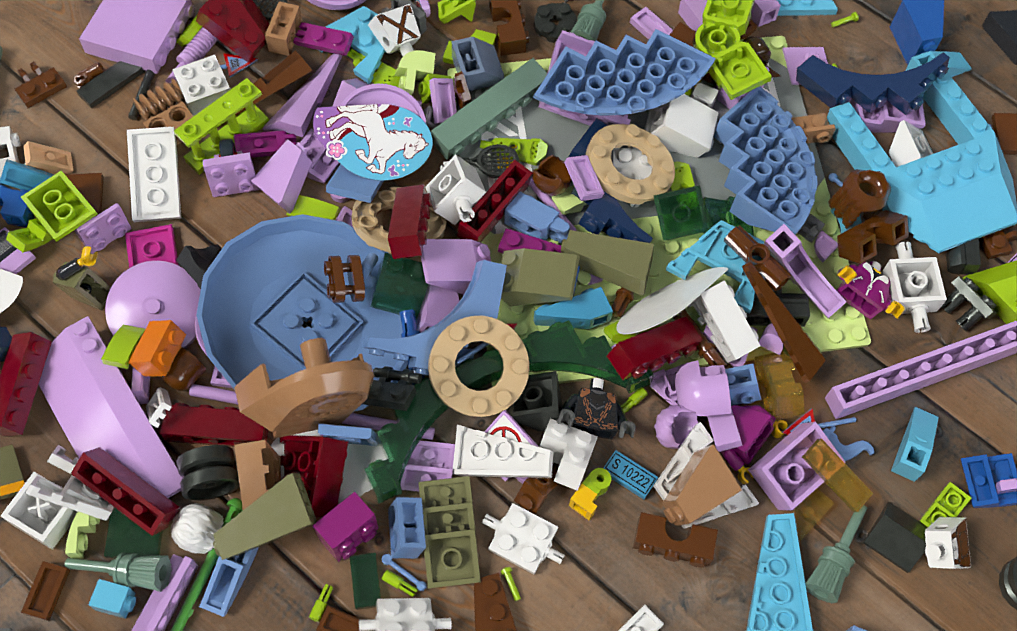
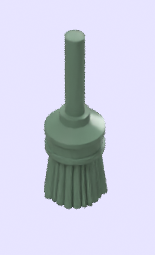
M595 0L592 4L584 5L571 33L587 40L597 41L599 31L606 20V13L602 9L604 0Z
M857 504L840 542L835 543L834 547L825 546L823 548V554L818 559L819 564L806 582V590L817 599L830 602L831 604L838 602L844 579L849 576L850 568L855 563L854 559L849 555L851 551L849 546L865 515L866 506Z
M122 552L117 556L116 560L111 562L67 558L65 561V567L68 569L108 573L109 576L113 577V581L116 584L126 585L127 587L140 586L162 592L168 586L172 571V564L168 555L141 556L138 553Z

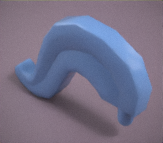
M835 426L823 430L844 461L851 460L863 451H867L869 455L874 453L872 445L864 440L847 446L841 444L834 433Z

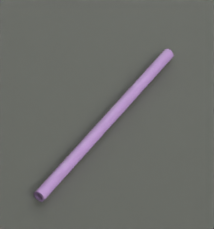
M193 384L189 390L190 396L238 404L235 391ZM352 413L341 423L433 440L435 428L356 413Z

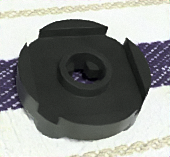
M565 2L539 6L534 18L536 33L540 37L541 35L546 37L547 41L556 43L562 30L571 32L577 23L574 11ZM557 20L559 21V24L555 25L551 21Z

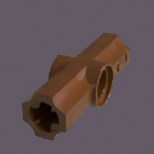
M740 225L733 228L724 238V242L745 261V264L751 262L774 291L781 289L790 280L792 275L770 255L768 247L754 240ZM752 256H760L763 260H754Z

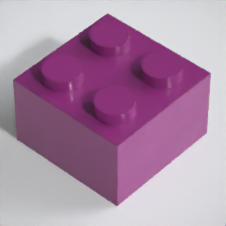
M353 492L313 525L318 539L337 562L350 558L356 552V547L363 541L367 543L377 534L376 530L379 529L375 514L356 492Z

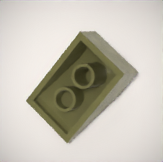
M526 248L504 251L501 264L507 265L501 299L509 306L572 300L580 257L576 254Z

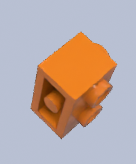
M172 320L149 321L128 363L143 376H166L182 346L186 334Z

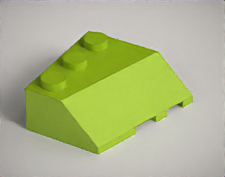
M1017 260L963 277V279L968 277L980 288L977 293L981 297L985 294L997 305L994 310L1006 324L1017 321Z

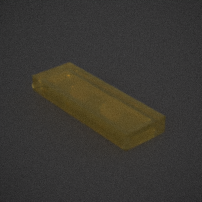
M817 439L802 456L808 465L853 512H858L872 496L873 493L823 439Z
M818 488L790 512L794 513L798 542L806 536L834 504Z

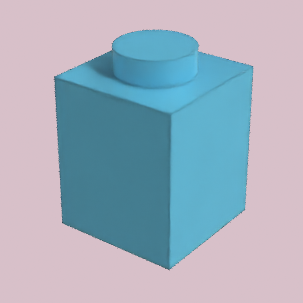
M99 579L88 605L96 611L126 619L128 612H131L135 606L136 593L127 586Z

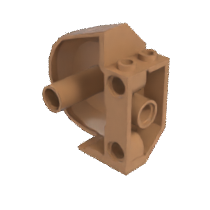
M314 338L307 340L300 345L305 365L304 370L283 379L270 381L266 365L261 364L234 387L239 410L242 414L267 428L268 431H272L274 438L318 430L319 424L339 426L368 398L374 379L371 364L364 361L362 354H359L358 357L350 361L331 362L326 339Z

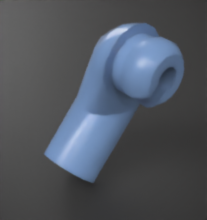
M369 253L362 263L364 284L369 289L373 288L377 280L375 276L370 275L378 261V256L375 253Z

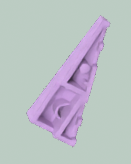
M333 53L264 125L263 131H286L287 133L304 137L317 106H321L343 55Z

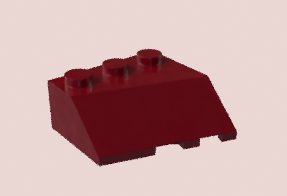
M208 0L198 11L196 22L248 63L267 44L265 34L269 23L253 0Z
M289 435L280 437V443L284 444V455L280 456L281 466H284L283 478L292 473H300L315 517L323 518L339 505L338 501L343 483L348 442L322 436Z

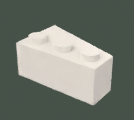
M724 280L705 290L688 307L693 306L701 316L697 320L701 326L706 323L713 334L710 337L728 363L760 347V344L758 342V334L749 326L746 320L747 315L744 309L737 304L734 298L735 293L732 287L727 285Z

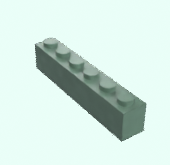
M534 58L530 59L431 130L433 145L446 160L455 154L457 156L464 151V147L470 143L475 144L482 137L483 133L493 131L501 120H507L512 117L515 110L519 107H526L547 76V72Z

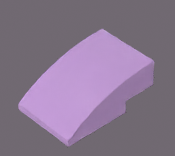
M852 99L849 101L872 133L896 132L899 123L903 120L918 129L926 126L923 104L918 110H912L906 116L888 101L881 108H876L871 113Z

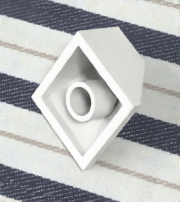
M905 120L899 123L889 150L891 161L896 167L933 154L923 131Z

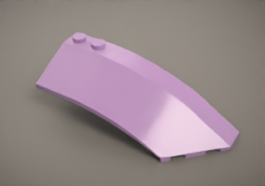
M87 316L65 328L51 343L39 386L79 458L83 452L101 447L164 496L170 498L181 491L180 482L183 477L179 475L176 464L153 425L149 423L146 413L132 393L119 367L103 364L101 358L107 346Z

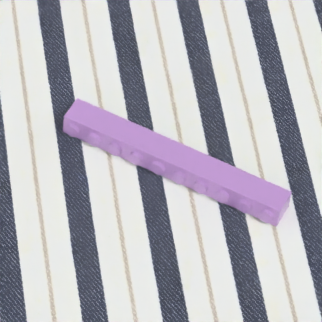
M1017 321L834 386L825 399L835 419H839L1016 354Z

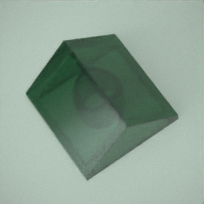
M700 185L653 195L656 216L663 241L709 230Z

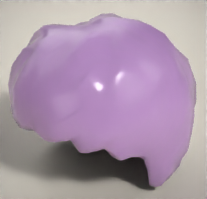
M670 405L663 409L657 415L656 424L654 425L656 437L661 445L670 449H679L690 431L698 423L696 413L684 407L680 408L679 405Z

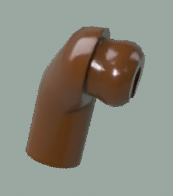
M97 62L80 71L74 77L73 82L78 88H81L105 70L102 64Z

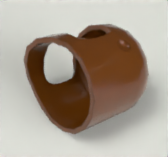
M181 347L167 375L161 377L171 388L185 391L203 375L206 368L194 355Z

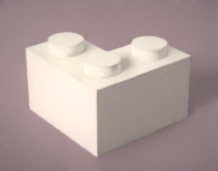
M550 419L540 448L551 450L553 452V462L560 464L554 482L578 491L598 437L574 427L568 428V425L562 422L557 424L556 420Z

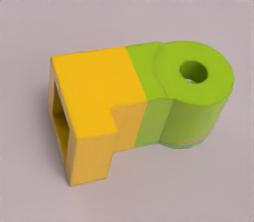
M604 468L594 469L578 488V491L571 497L569 507L587 520H590L597 509V505L594 502L609 489L611 483L610 473Z

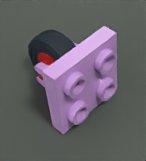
M232 139L220 140V154L214 155V158L203 160V168L213 197L259 190L251 181L256 174L250 152H236Z

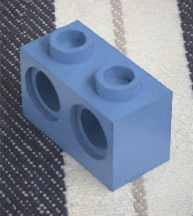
M396 497L388 508L391 558H417L426 548L422 498Z

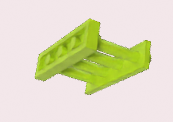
M248 78L174 130V134L188 148L191 147L192 150L183 157L199 175L204 172L203 160L214 158V155L220 154V140L232 139L235 146L234 134L257 133L269 121V118L253 104V101L260 97L262 92ZM243 108L246 109V111H244L238 117L235 116V114ZM225 121L228 122V124L220 130L217 129V127H219ZM209 134L210 137L200 144L199 140Z

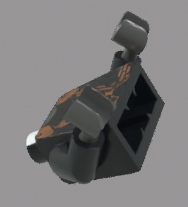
M591 379L589 388H581L578 394H572L561 406L557 424L564 421L567 423L568 428L574 427L598 438L612 440L617 434L618 429L619 438H623L624 433L634 438L635 424L628 421L620 403L616 401V395L604 391L605 381L602 379Z

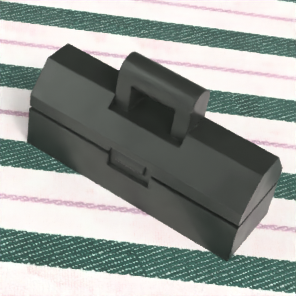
M978 238L946 250L948 272L961 275H970L977 272L981 265Z
M782 288L774 291L798 323L805 327L810 318L807 295L782 293ZM755 293L750 314L745 312L747 315L746 320L749 326H768L772 322Z

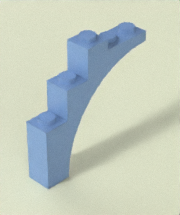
M487 260L476 262L471 282L462 299L440 322L421 333L404 338L367 337L364 338L362 348L370 349L369 354L384 356V353L394 354L393 359L408 361L410 358L408 368L416 369L415 373L429 376L428 360L434 342L445 328L457 320L470 316H487L497 319L507 265Z

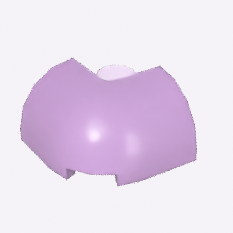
M696 360L680 368L675 378L677 401L680 408L684 407L687 410L694 411L696 416L731 414L730 391L724 365L699 367V361Z

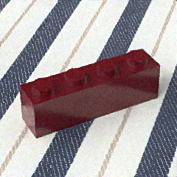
M514 160L472 208L475 214L474 218L470 215L471 221H461L459 223L456 236L460 239H472L481 243L505 215V209L519 192L523 193L528 188L533 172Z
M424 184L396 188L387 238L393 259L422 255L423 245H427L425 232L429 230L427 219H430L429 207H432L430 193H426Z
M685 316L618 342L608 353L607 358L622 380L632 376L636 379L649 369L653 372L662 367L666 362L670 365L683 355L685 358L691 356L697 351L696 346L703 339Z
M33 332L13 335L0 374V435L2 436L23 435L52 341Z
M175 403L171 405L172 407L169 411L165 409L166 416L162 421L160 431L166 442L227 445L229 447L260 440L267 441L269 432L267 428L242 414L238 408L225 407L224 409H216L210 405L190 407L185 403Z
M101 447L83 452L70 473L152 536L167 529L180 509L178 505Z

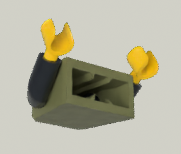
M87 246L83 248L80 259L75 258L70 262H65L57 269L53 275V283L71 298L102 311L106 306L107 296L111 287L88 267L84 266L95 265L98 252L90 254L91 247Z

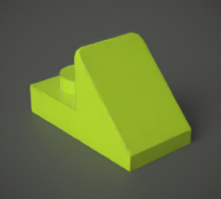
M442 0L438 2L439 20L446 24L456 17L463 15L472 22L476 0Z

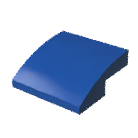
M1012 453L987 457L986 454L961 458L973 508L1017 505V491L997 494L995 484L1000 480L1017 478V470Z

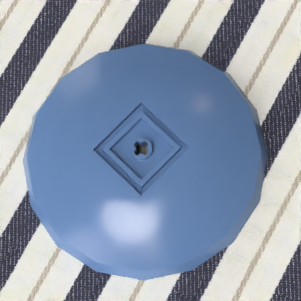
M302 214L261 221L226 242L203 275L196 316L208 358L234 389L239 382L261 364L266 365L270 381L283 379L304 370L305 365L300 345L314 338L326 339L331 362L350 361L358 357L359 354H362L364 361L371 364L372 369L387 366L392 367L394 370L403 371L408 365L407 361L393 359L394 354L384 353V356L369 354L370 349L362 348L364 338H401L403 331L399 312L415 310L417 325L419 310L407 274L388 252L368 246L357 235L354 228L345 222ZM369 253H375L378 256V261L370 275L375 276L377 280L373 288L369 289L365 286L364 301L352 302L351 296L346 295L344 303H333L332 298L327 297L329 277L324 274V261H328L329 256H340L342 263H347L348 255H359L362 264ZM344 272L345 285H349L347 272ZM310 320L312 322V328L309 326L306 328L302 327L303 321L307 322ZM397 380L391 381L392 383H398ZM361 404L355 411L363 410L368 405Z

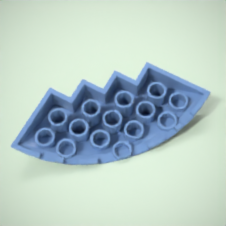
M655 29L647 44L625 35L617 50L598 41H595L586 56L565 47L533 98L560 109L589 115L608 116L639 113L671 102L686 93L703 78L716 58Z
M759 86L751 90L720 118L713 136L724 144L719 162L730 169L724 187L736 194L729 212L748 225L773 232L785 224L796 235L808 218L815 201V192L817 190V175L814 167L815 159L813 152L809 150L806 143L807 137L800 125L796 126L791 119L792 115L789 111L785 112L777 105L779 101Z

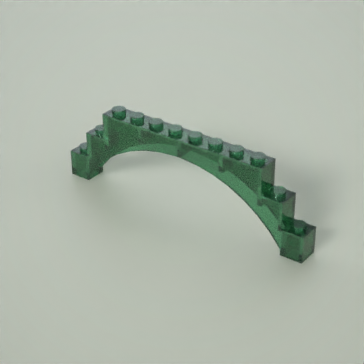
M569 320L563 323L556 322L549 329L542 332H532L527 338L522 340L529 358V372L562 371L590 375L626 388L628 394L651 385L654 376L649 369L639 378L634 379L632 376L622 380L607 358L612 348L605 335L598 338L591 337L582 344ZM495 349L487 351L482 357L475 360L468 359L455 368L460 382L472 390H477L486 384L500 380L504 369L503 359L498 350ZM423 378L420 384L415 383L413 385L417 393L407 411L392 409L398 423L386 424L381 427L380 431H377L378 441L386 460L379 459L370 463L368 468H365V473L378 504L402 494L400 484L414 449L431 425L449 408L437 396L428 378Z

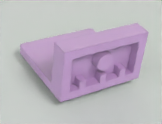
M116 203L74 231L85 247H91L90 253L93 254L104 249L113 240L123 237L132 228L121 207Z

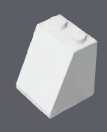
M683 94L671 102L650 109L645 130L652 135H656L668 151L698 158L705 152H709L713 146L714 141L712 139L718 125L716 121L719 112Z

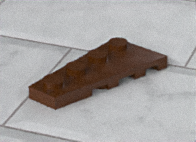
M499 572L480 578L481 582L474 583L475 631H517Z

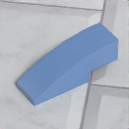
M258 548L231 559L222 560L221 556H219L200 608L223 617L226 616L247 576Z

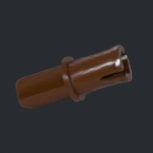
M623 287L616 291V298L611 306L613 317L623 316L628 304L634 300V292Z

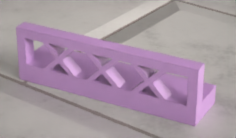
M175 554L172 555L170 559L172 571L168 586L162 592L153 590L132 631H165L199 567L193 559L186 556L181 558Z

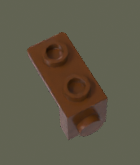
M553 462L552 478L528 477L514 501L525 510L536 515L547 496L559 485V483L554 482L560 464Z

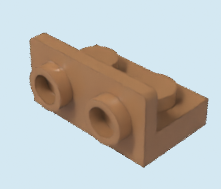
M825 113L791 118L796 126L800 125L807 137L806 143L827 142L831 140L836 130L834 124L829 125Z

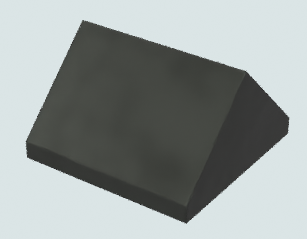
M888 502L863 544L909 573L925 552V530L928 527Z

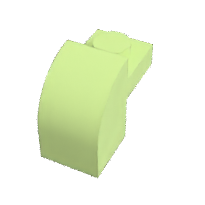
M416 50L404 55L395 73V76L400 77L399 88L412 96L415 80L422 81L428 73H434L435 53Z

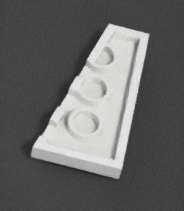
M457 424L453 475L552 478L553 452L551 450L509 440L508 438L491 435Z

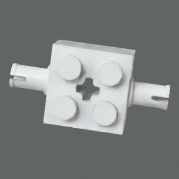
M455 154L450 161L443 163L444 166H440L441 171L425 187L427 193L431 195L434 212L454 225L460 219L464 222L471 221L470 215L472 218L475 215L472 209L473 205L486 193L476 168Z
M901 242L895 246L899 259H890L881 273L890 280L889 290L892 301L895 300L905 307L902 314L909 313L912 315L914 331L919 333L921 329V333H924L931 329L926 312H937L947 300L937 258H913L911 243L906 242L905 246V243Z

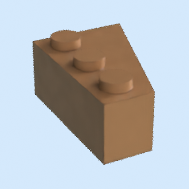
M266 440L235 445L243 510L281 481L280 456Z

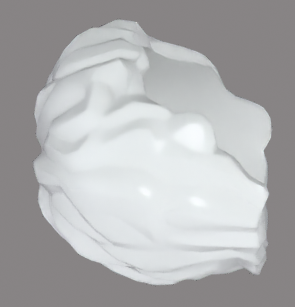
M198 503L190 504L181 509L173 518L171 536L179 548L195 554H206L213 548V542L215 541L213 534L222 528L223 516L205 505Z

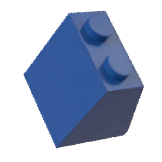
M902 0L890 25V29L907 65L912 57L929 51H935L943 37L944 0Z

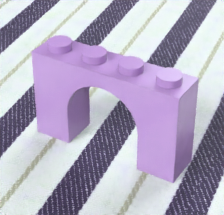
M681 0L678 13L689 28L697 32V29L702 25V14L707 0ZM755 0L751 10V18L758 27L775 21L781 5L777 0Z

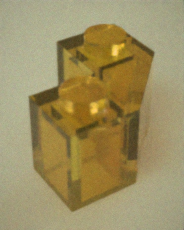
M783 351L780 355L770 353L756 356L754 369L757 380L766 388V398H764L766 411L772 414L776 420L805 414L803 389L801 384L795 383L792 371H794L795 367L792 359Z

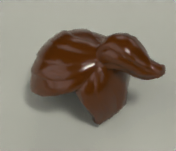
M550 155L544 159L539 167L533 170L532 179L534 184L542 193L549 196L563 194L572 182L564 161L555 155Z

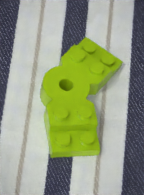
M707 0L702 14V25L697 29L695 35V48L716 58L709 69V74L718 87L724 89L731 100L770 82L772 77L750 44L740 41V36L746 33L755 0Z

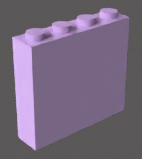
M103 0L79 39L84 52L115 62L122 61L142 67L143 70H152L157 74L161 66L165 65L170 50L174 49L178 36L185 29L186 22L193 16L194 6L191 0Z

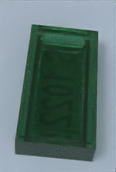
M376 553L349 556L355 610L376 607L377 599H381Z

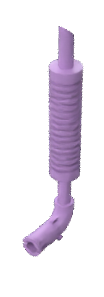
M202 27L176 58L179 63L176 68L203 59L218 39ZM173 72L165 80L167 83H171V79L176 81Z

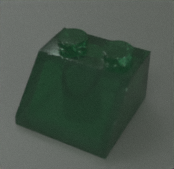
M385 252L379 265L370 307L398 315L399 312L404 310H415V318L417 319L428 287L425 281L422 262L408 258L393 259L392 254Z

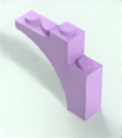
M785 224L765 240L764 245L768 247L770 255L792 275L790 280L807 295L827 318L832 316L846 303L844 298L834 289L809 258L801 241Z

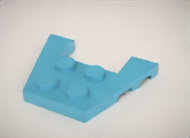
M363 6L326 27L353 34L354 39L350 47L366 56L353 69L354 73L370 84L373 80V74L379 68L380 60L386 51L368 26L369 22L378 14Z
M720 220L702 235L694 245L685 249L677 259L668 263L666 271L686 280L696 261H700L712 268L727 267L728 270L724 274L741 282L734 298L737 304L750 314L755 291L741 267L745 265V261L724 242V238L735 227ZM750 235L758 243L764 244V241ZM752 256L754 260L761 261L760 256Z

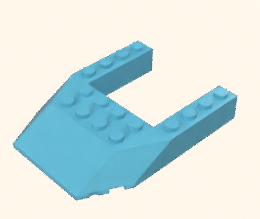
M948 72L941 79L937 78L932 83L931 87L924 92L923 99L958 145L898 167L893 164L850 102L829 109L827 115L829 125L834 124L836 127L832 138L855 170L881 171L890 184L891 193L886 206L882 210L907 215L908 231L914 234L913 238L919 242L926 243L932 250L941 253L975 238H981L1017 224V201L1013 178L996 134Z

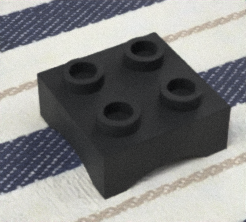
M218 244L202 249L185 246L176 261L201 289L203 275L222 248Z

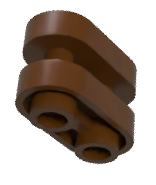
M348 255L347 263H342L340 256H329L328 261H324V274L329 277L327 297L332 298L333 303H344L345 296L350 295L352 302H363L365 298V284L360 256ZM344 272H347L349 285H345Z

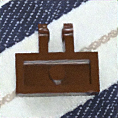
M32 62L30 63L31 69L37 76L30 80L25 70L22 68L17 70L25 83L14 89L25 106L30 108L66 88L67 85L54 67L42 73L36 63Z
M1004 228L978 238L987 259L1009 255L1013 251L1009 242L1017 240V230L1004 234L1003 230L1007 229Z

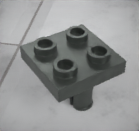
M958 276L951 282L955 286V290L946 297L947 300L941 306L945 308L944 310L948 314H951L963 301L969 300L972 303V307L959 319L955 320L959 325L967 321L961 326L966 332L982 317L984 319H992L997 314L994 310L997 305L985 294L981 297L977 293L980 288L968 277L963 279Z

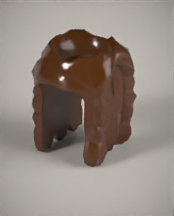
M856 169L847 176L839 191L829 199V207L836 209L834 215L836 218H842V224L845 226V229L852 227L862 212H864L863 218L867 220L873 217L879 209L886 206L891 193V186L881 171Z

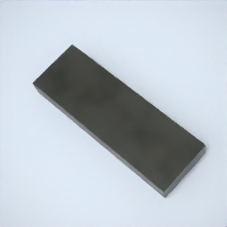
M119 61L78 89L77 93L93 108L144 73L145 70L140 66Z

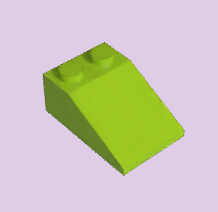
M62 170L21 196L33 215L56 242L98 215Z

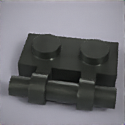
M387 366L383 368L375 367L373 369L374 377L379 378V380H373L368 398L362 404L407 411L417 393L412 383L420 384L422 374L414 373L413 370L409 369L398 371ZM392 380H397V381H400V382H399V383H392L391 381H392Z

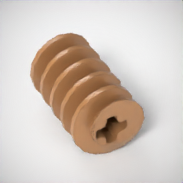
M171 79L172 86L167 82L163 83L164 90L156 86V94L148 90V98L140 94V102L132 98L143 118L148 120L150 114L156 116L159 114V110L163 112L167 110V106L171 107L175 105V102L180 103L183 101V94L174 79Z

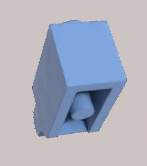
M519 192L505 209L504 224L523 234L545 241L551 238L554 241H558V243H562L563 239L568 238L570 231L569 223L559 218V212L555 208L537 201L531 195Z

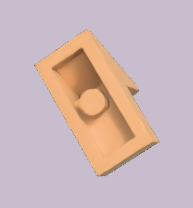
M30 141L24 145L27 166L36 167L39 170L54 175L61 170L64 174H70L74 171L71 152Z

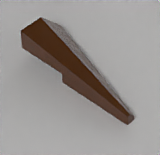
M296 50L265 76L253 83L262 92V95L254 100L253 104L262 101L313 71ZM243 108L242 110H240V111H239L238 113H236L235 115L241 113L242 111H244V110H246V109Z
M751 262L741 266L801 378L804 383L809 382L826 359Z

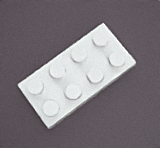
M175 127L127 130L133 222L181 219Z

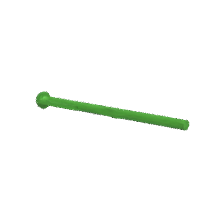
M233 498L227 502L226 505L230 509L223 521L222 527L243 511L241 499ZM214 547L208 552L171 631H183L188 618L193 614L194 610L192 607L219 558Z

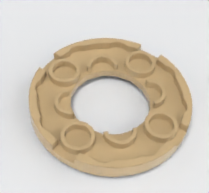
M613 124L606 126L596 132L587 147L586 155H588L602 189L620 201L638 205L652 200L655 202L667 193L674 181L675 166L667 148L656 135H652L636 125ZM623 145L638 148L642 151L641 154L644 155L645 153L649 165L652 166L650 176L642 180H634L619 173L611 160L612 150Z
M390 187L389 190L377 192L371 203L356 200L352 210V226L357 235L368 246L390 254L391 250L387 239L389 232L384 230L383 226L380 227L378 225L376 217L382 211L393 209L396 188L401 187ZM429 207L430 219H427L429 230L425 232L426 238L442 239L445 233L446 219L434 212L433 207Z
M470 316L449 325L434 342L428 360L429 378L435 393L445 405L466 416L486 417L504 411L520 397L528 380L529 358L524 343L510 326L492 317ZM481 341L492 345L498 350L503 359L504 369L502 376L497 384L488 390L476 391L469 389L460 382L456 374L455 361L457 354L463 346L471 342Z

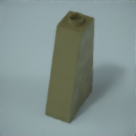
M573 230L569 231L567 239H563L561 253L578 255L580 257L578 264L580 270L639 295L645 294L653 260L654 244Z
M300 473L287 475L213 534L215 539L213 542L214 550L218 556H221L222 560L231 559L317 523Z

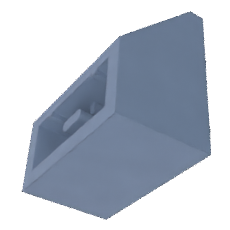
M475 37L452 41V59L457 73L463 72L469 91L494 86L505 78L494 45Z

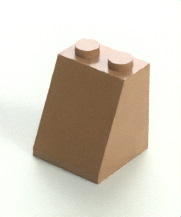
M714 444L694 452L662 504L665 507L664 514L670 523H674L676 526L690 524L742 491Z

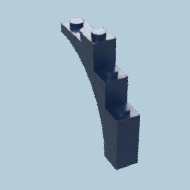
M943 52L930 62L914 69L893 74L872 75L842 70L812 55L797 67L796 81L830 108L843 105L852 99L871 113L876 108H881L888 101L907 116L912 110L916 111L922 106L924 92L931 87L932 83L937 78L941 79L948 72L950 57Z
M596 118L573 148L569 157L586 155L587 147L593 136L600 129L608 125ZM574 187L571 194H573L580 200L576 188ZM605 191L602 198L584 201L589 207L578 224L587 231L598 235L603 231L610 237L651 243L653 238L636 225L625 213L616 198L610 196Z

